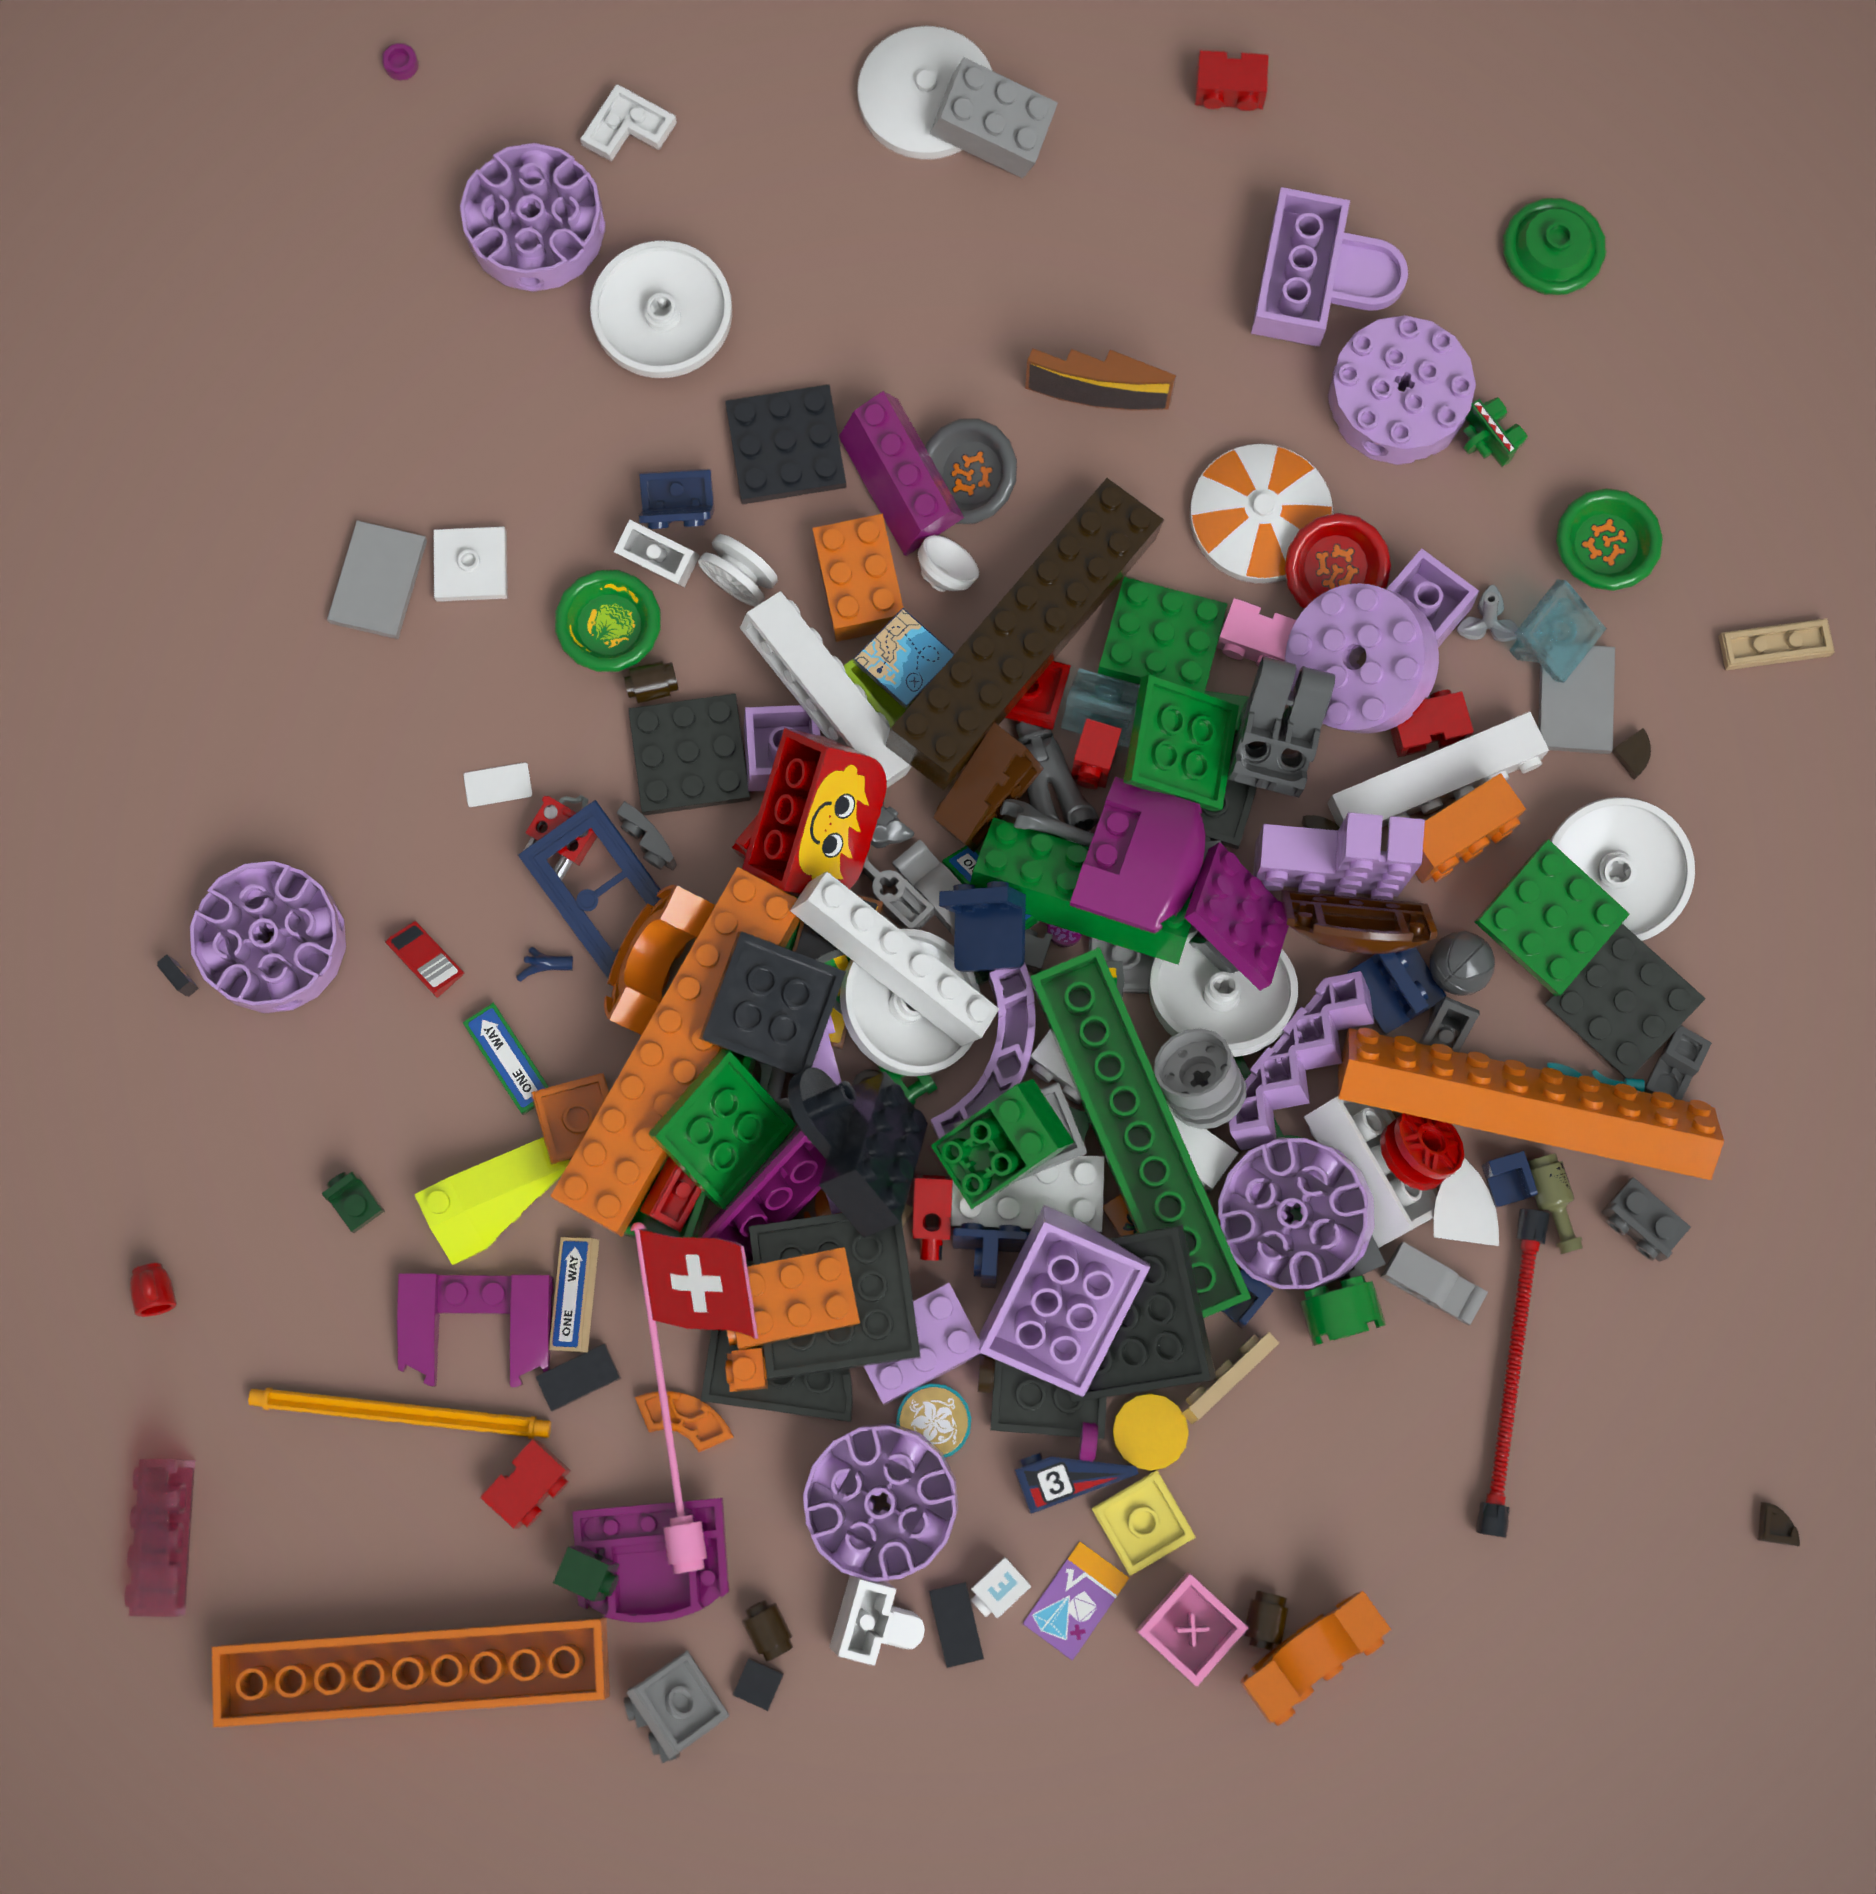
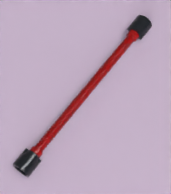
M1519 1210L1516 1239L1521 1241L1520 1250H1522L1521 1258L1523 1259L1520 1260L1522 1264H1520L1521 1269H1519V1272L1521 1273L1518 1275L1520 1278H1518L1519 1283H1517L1518 1292L1516 1296L1518 1297L1515 1298L1517 1302H1515L1516 1307H1514L1515 1311L1513 1312L1515 1316H1513L1514 1321H1512L1514 1326L1511 1327L1512 1335L1510 1339L1512 1340L1509 1341L1511 1344L1509 1345L1510 1350H1508L1509 1355L1507 1356L1509 1358L1507 1363L1509 1364L1506 1365L1508 1369H1506L1507 1374H1505L1506 1379H1504L1506 1383H1504L1505 1388H1503V1392L1505 1393L1502 1394L1504 1398H1502L1503 1403H1501L1502 1408H1500L1502 1412H1500L1501 1417H1499V1421L1501 1422L1498 1423L1500 1427H1498L1499 1432H1497V1435L1499 1437H1496L1498 1441L1495 1447L1497 1451L1494 1452L1496 1456H1494L1495 1461H1493L1495 1466L1492 1467L1494 1471H1492L1493 1475L1491 1476L1493 1480L1490 1481L1492 1484L1490 1485L1491 1490L1487 1493L1486 1503L1480 1502L1476 1533L1507 1538L1510 1507L1505 1506L1506 1496H1504L1503 1491H1505V1488L1503 1486H1506L1504 1481H1506L1505 1476H1507V1473L1505 1472L1508 1471L1506 1467H1508L1507 1462L1509 1459L1507 1457L1510 1456L1508 1452H1510L1509 1447H1511V1444L1509 1442L1512 1441L1510 1439L1512 1434L1510 1433L1513 1432L1511 1428L1514 1427L1512 1423H1514L1513 1418H1515V1415L1513 1413L1516 1412L1514 1408H1516L1517 1400L1515 1399L1518 1397L1516 1395L1518 1390L1516 1389H1519L1517 1384H1519L1518 1379H1520L1518 1375L1521 1374L1519 1370H1521L1520 1365H1522V1362L1520 1360L1523 1359L1521 1355H1523L1524 1347L1522 1346L1525 1345L1523 1341H1525L1524 1336H1526L1525 1331L1527 1330L1525 1328L1528 1321L1526 1317H1528L1527 1312H1529L1528 1307H1530L1528 1303H1530L1529 1298H1531L1529 1293L1532 1292L1531 1284L1533 1280L1531 1279L1534 1278L1532 1275L1534 1274L1533 1269H1535L1533 1265L1536 1263L1534 1261L1536 1256L1534 1255H1537V1252H1539L1540 1244H1545L1550 1217L1549 1213L1539 1210Z

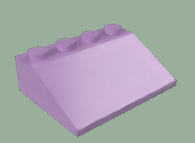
M1043 1205L979 1334V1352L1084 1397L1142 1285L1150 1265L1083 1222Z

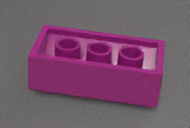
M882 391L853 411L840 433L839 439L880 513H883V518L905 556H908L920 548L925 538L932 535L938 536L962 520L964 516L897 398Z
M799 1126L771 1154L768 1160L756 1171L726 1208L721 1209L712 1218L702 1238H719L736 1242L744 1246L746 1259L753 1261L749 1226L790 1221L821 1189L819 1182L826 1159L806 1137Z

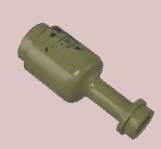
M1556 1153L1528 1161L1538 1194L1534 1196L1537 1206L1540 1210L1550 1211L1560 1237V1243L1556 1244L1557 1248L1559 1247L1560 1253L1565 1254L1583 1248L1581 1243L1582 1237H1575L1567 1213V1205L1574 1200V1194L1563 1161H1558Z

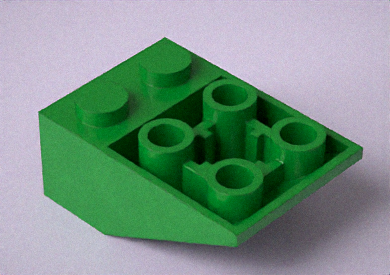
M1031 1079L1010 1088L937 1140L931 1147L970 1208L974 1209L1075 1142L1035 1080Z

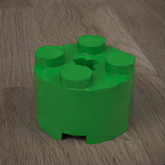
M1361 1275L1340 1281L1342 1289L1329 1292L1328 1287L1322 1286L1304 1292L1305 1300L1300 1301V1305L1313 1346L1323 1344L1321 1336L1328 1335L1329 1341H1335L1369 1331L1367 1323L1373 1321L1376 1328L1386 1326L1373 1281L1366 1282L1364 1276Z

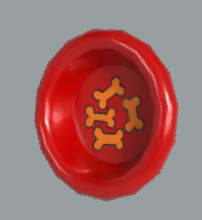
M1334 513L1317 517L1298 531L1288 547L1284 570L1289 591L1299 606L1305 609L1321 594L1342 585L1359 583L1386 589L1392 565L1388 545L1374 526L1358 516Z

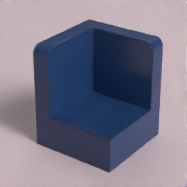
M1524 1151L1497 1158L1482 1165L1496 1207L1529 1199L1538 1194Z
M1240 1269L1251 1299L1222 1310V1312L1242 1328L1250 1321L1274 1290L1265 1283L1253 1279L1246 1271Z

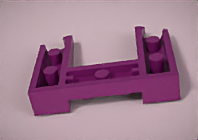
M399 1273L397 1301L398 1370L404 1372L408 1365L426 1375L424 1384L436 1386L440 1314H510V1387L523 1385L520 1376L537 1367H541L544 1373L549 1371L553 1277L550 1275L488 1276Z

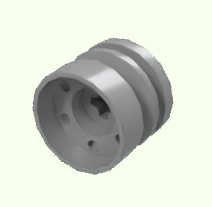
M1202 1028L1190 1029L1172 1036L1160 1048L1155 1059L1154 1074L1175 1116L1185 1125L1198 1129L1216 1128L1230 1121L1241 1110L1246 1099V1082L1224 1038L1214 1031Z

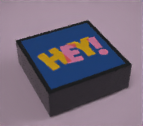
M165 955L157 962L158 968L175 989L183 995L190 996L199 989L180 964L169 955Z

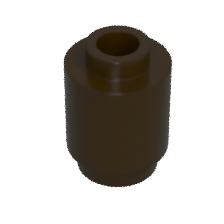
M663 661L629 668L631 675L624 677L628 697H636L637 703L671 696L670 692L679 690L672 662L663 664Z
M1256 1591L1255 1600L1251 1599L1246 1619L1245 1625L1248 1629L1243 1634V1636L1251 1637L1250 1646L1272 1651L1273 1643L1281 1645L1289 1609L1285 1607L1286 1597Z
M763 1600L745 1610L748 1617L742 1620V1623L758 1655L763 1654L766 1662L793 1648L790 1641L792 1634L776 1603L768 1605L766 1600Z

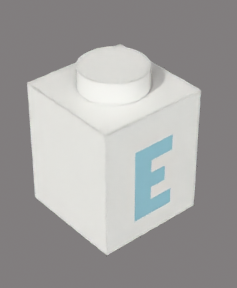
M1004 1557L971 1588L976 1594L971 1601L985 1617L992 1612L998 1619L1031 1585Z

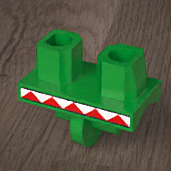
M1499 397L1485 403L1480 399L1472 403L1471 410L1465 418L1469 426L1463 430L1469 441L1464 445L1463 449L1467 454L1478 450L1484 459L1492 454L1500 466L1503 467L1511 462L1516 451L1525 443L1527 434L1518 424H1514L1505 431L1501 428L1498 421L1505 418L1508 412Z

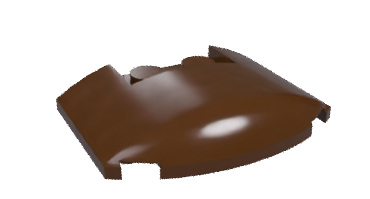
M1286 890L1281 892L1286 924L1306 938L1332 949L1359 954H1387L1408 950L1437 939L1438 931L1429 906L1426 903Z

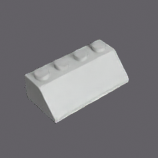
M1337 1096L1304 1116L1312 1136L1318 1143L1341 1151L1362 1171L1374 1198L1375 1228L1372 1235L1379 1248L1434 1218L1435 1200L1438 1194L1437 1189L1422 1191L1409 1187L1392 1173L1381 1154L1380 1138L1382 1131L1396 1119L1391 1110L1341 1100Z

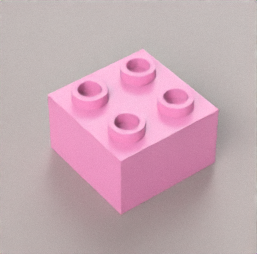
M1186 1573L1136 1631L1197 1687L1245 1633L1248 1627L1190 1573Z

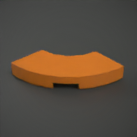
M659 1391L635 1397L649 1433L664 1430ZM666 1391L672 1431L679 1432L691 1440L699 1453L734 1438L725 1420L711 1406L693 1396Z

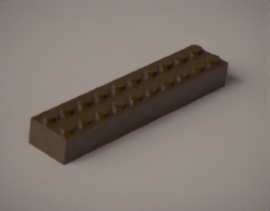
M1106 478L890 728L886 747L944 790L971 759L993 723L995 722L999 725L1156 540L1164 519L1113 481Z

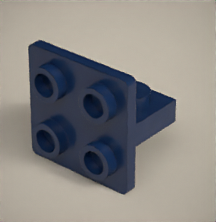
M1416 947L1394 953L1373 954L1371 958L1347 972L1349 974L1361 971L1370 991L1373 1018L1383 1034L1392 1032L1431 1009L1446 996L1444 991L1433 980L1429 967Z
M962 1223L961 1228H953V1248L975 1250L974 1277H981V1287L996 1288L998 1251L1020 1252L1029 1232H1022V1227L1016 1225H1000L999 1230H984L983 1224Z

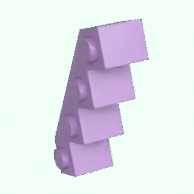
M1361 971L1324 978L1315 989L1316 994L1305 1008L1300 1007L1282 1029L1284 1034L1272 1048L1268 1047L1251 1067V1074L1245 1080L1246 1099L1241 1110L1229 1121L1230 1133L1240 1150L1256 1148L1276 1140L1273 1110L1310 1103L1306 1070L1342 1063L1338 1036L1339 1030L1374 1024L1370 991Z

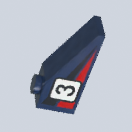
M1041 1452L1019 1460L1022 1468L1014 1470L1030 1514L1139 1474L1136 1466L1059 1457L1043 1459Z

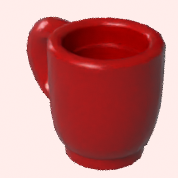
M149 1263L132 1270L130 1293L136 1316L150 1317L160 1315L176 1307L172 1282L161 1263Z

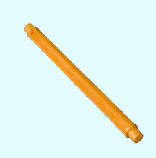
M267 1387L265 1390L252 1388L248 1397V1404L250 1406L263 1407V1410L276 1409L309 1412L322 1415L525 1436L528 1439H534V1437L549 1438L551 1433V1421L539 1420L536 1416L522 1417L489 1414L486 1412L274 1390L271 1387Z

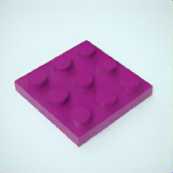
M1218 842L1208 849L1184 918L1261 991L1272 983L1289 925L1286 924L1282 902L1278 901L1264 887L1262 881L1254 877L1240 863L1236 855L1229 852Z

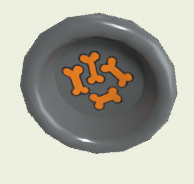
M979 418L958 419L942 426L927 441L925 448L964 516L956 524H976L990 518L1009 500L1016 483L1017 459L1010 440L997 426Z

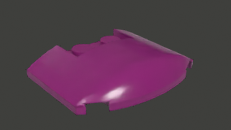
M1115 777L1087 856L1082 865L1070 906L1156 934L1162 929V922L1172 915L1176 916L1190 897L1199 877L1205 851V829L1201 817L1202 810L1198 803L1169 794L1145 790L1123 783L1124 779Z
M723 1498L683 1501L685 1516L693 1515L694 1522L702 1521L707 1558L703 1559L705 1569L674 1574L673 1564H668L663 1530L664 1527L671 1526L670 1518L677 1517L675 1502L572 1511L574 1546H581L619 1563L616 1574L619 1575V1581L613 1594L610 1597L606 1596L605 1600L597 1602L577 1595L578 1605L584 1609H588V1606L604 1614V1617L613 1620L649 1623L668 1621L696 1613L709 1606L717 1598L724 1597L729 1593Z

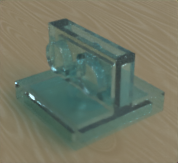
M1557 579L1514 634L1517 636V641L1509 651L1517 660L1540 663L1555 682L1564 683L1605 632L1606 627L1567 580Z
M1079 668L1068 694L1061 728L1082 734L1086 719H1091L1121 728L1122 731L1118 745L1129 748L1139 685Z

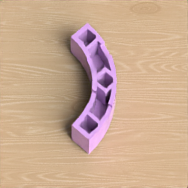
M1025 963L1018 969H1002L989 973V983L994 994L996 1006L999 1008L997 1012L998 1031L995 1046L986 1069L974 1088L956 1105L931 1119V1125L938 1140L954 1129V1123L973 1116L1010 1088L1022 1083L1025 1078L1032 1054L1036 1017L1033 988Z

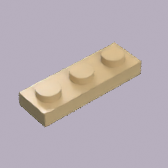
M1268 1332L1260 1339L1256 1334L1248 1339L1239 1348L1243 1355L1234 1364L1229 1359L1226 1360L1215 1371L1216 1381L1210 1387L1205 1389L1201 1384L1185 1399L1189 1404L1182 1412L1185 1418L1193 1424L1206 1414L1279 1344L1274 1336Z

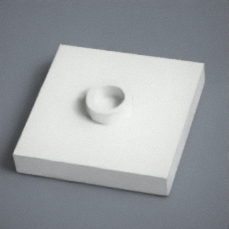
M505 527L434 530V598L436 602L508 598L507 531Z

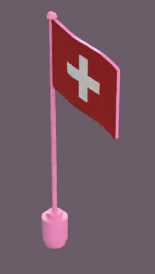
M637 1222L632 1225L631 1231H635L677 1512L676 1518H670L671 1526L664 1527L663 1530L668 1564H673L674 1574L705 1569L703 1559L707 1558L702 1521L694 1522L693 1515L685 1516L656 1321L685 1329L730 1330L748 1335L754 1339H758L744 1246L719 1238L672 1237L644 1230L646 1229L645 1225Z

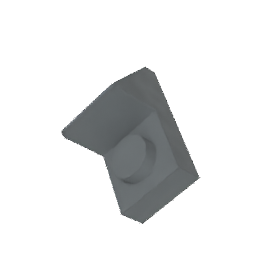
M1445 996L1430 1009L1429 1024L1419 1043L1428 1046L1443 1044L1450 1047L1454 1052H1459L1477 1020L1480 1010Z

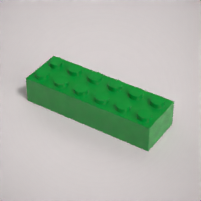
M993 817L972 872L970 885H974L975 889L987 888L988 882H1007L1009 887L1026 895V914L1036 917L1038 921L1179 965L1191 927V923L1184 917L1194 889L1176 916L1172 915L1162 922L1161 925L1163 927L1156 934L1070 906V901L1089 847L1032 829L1015 828L1013 823Z

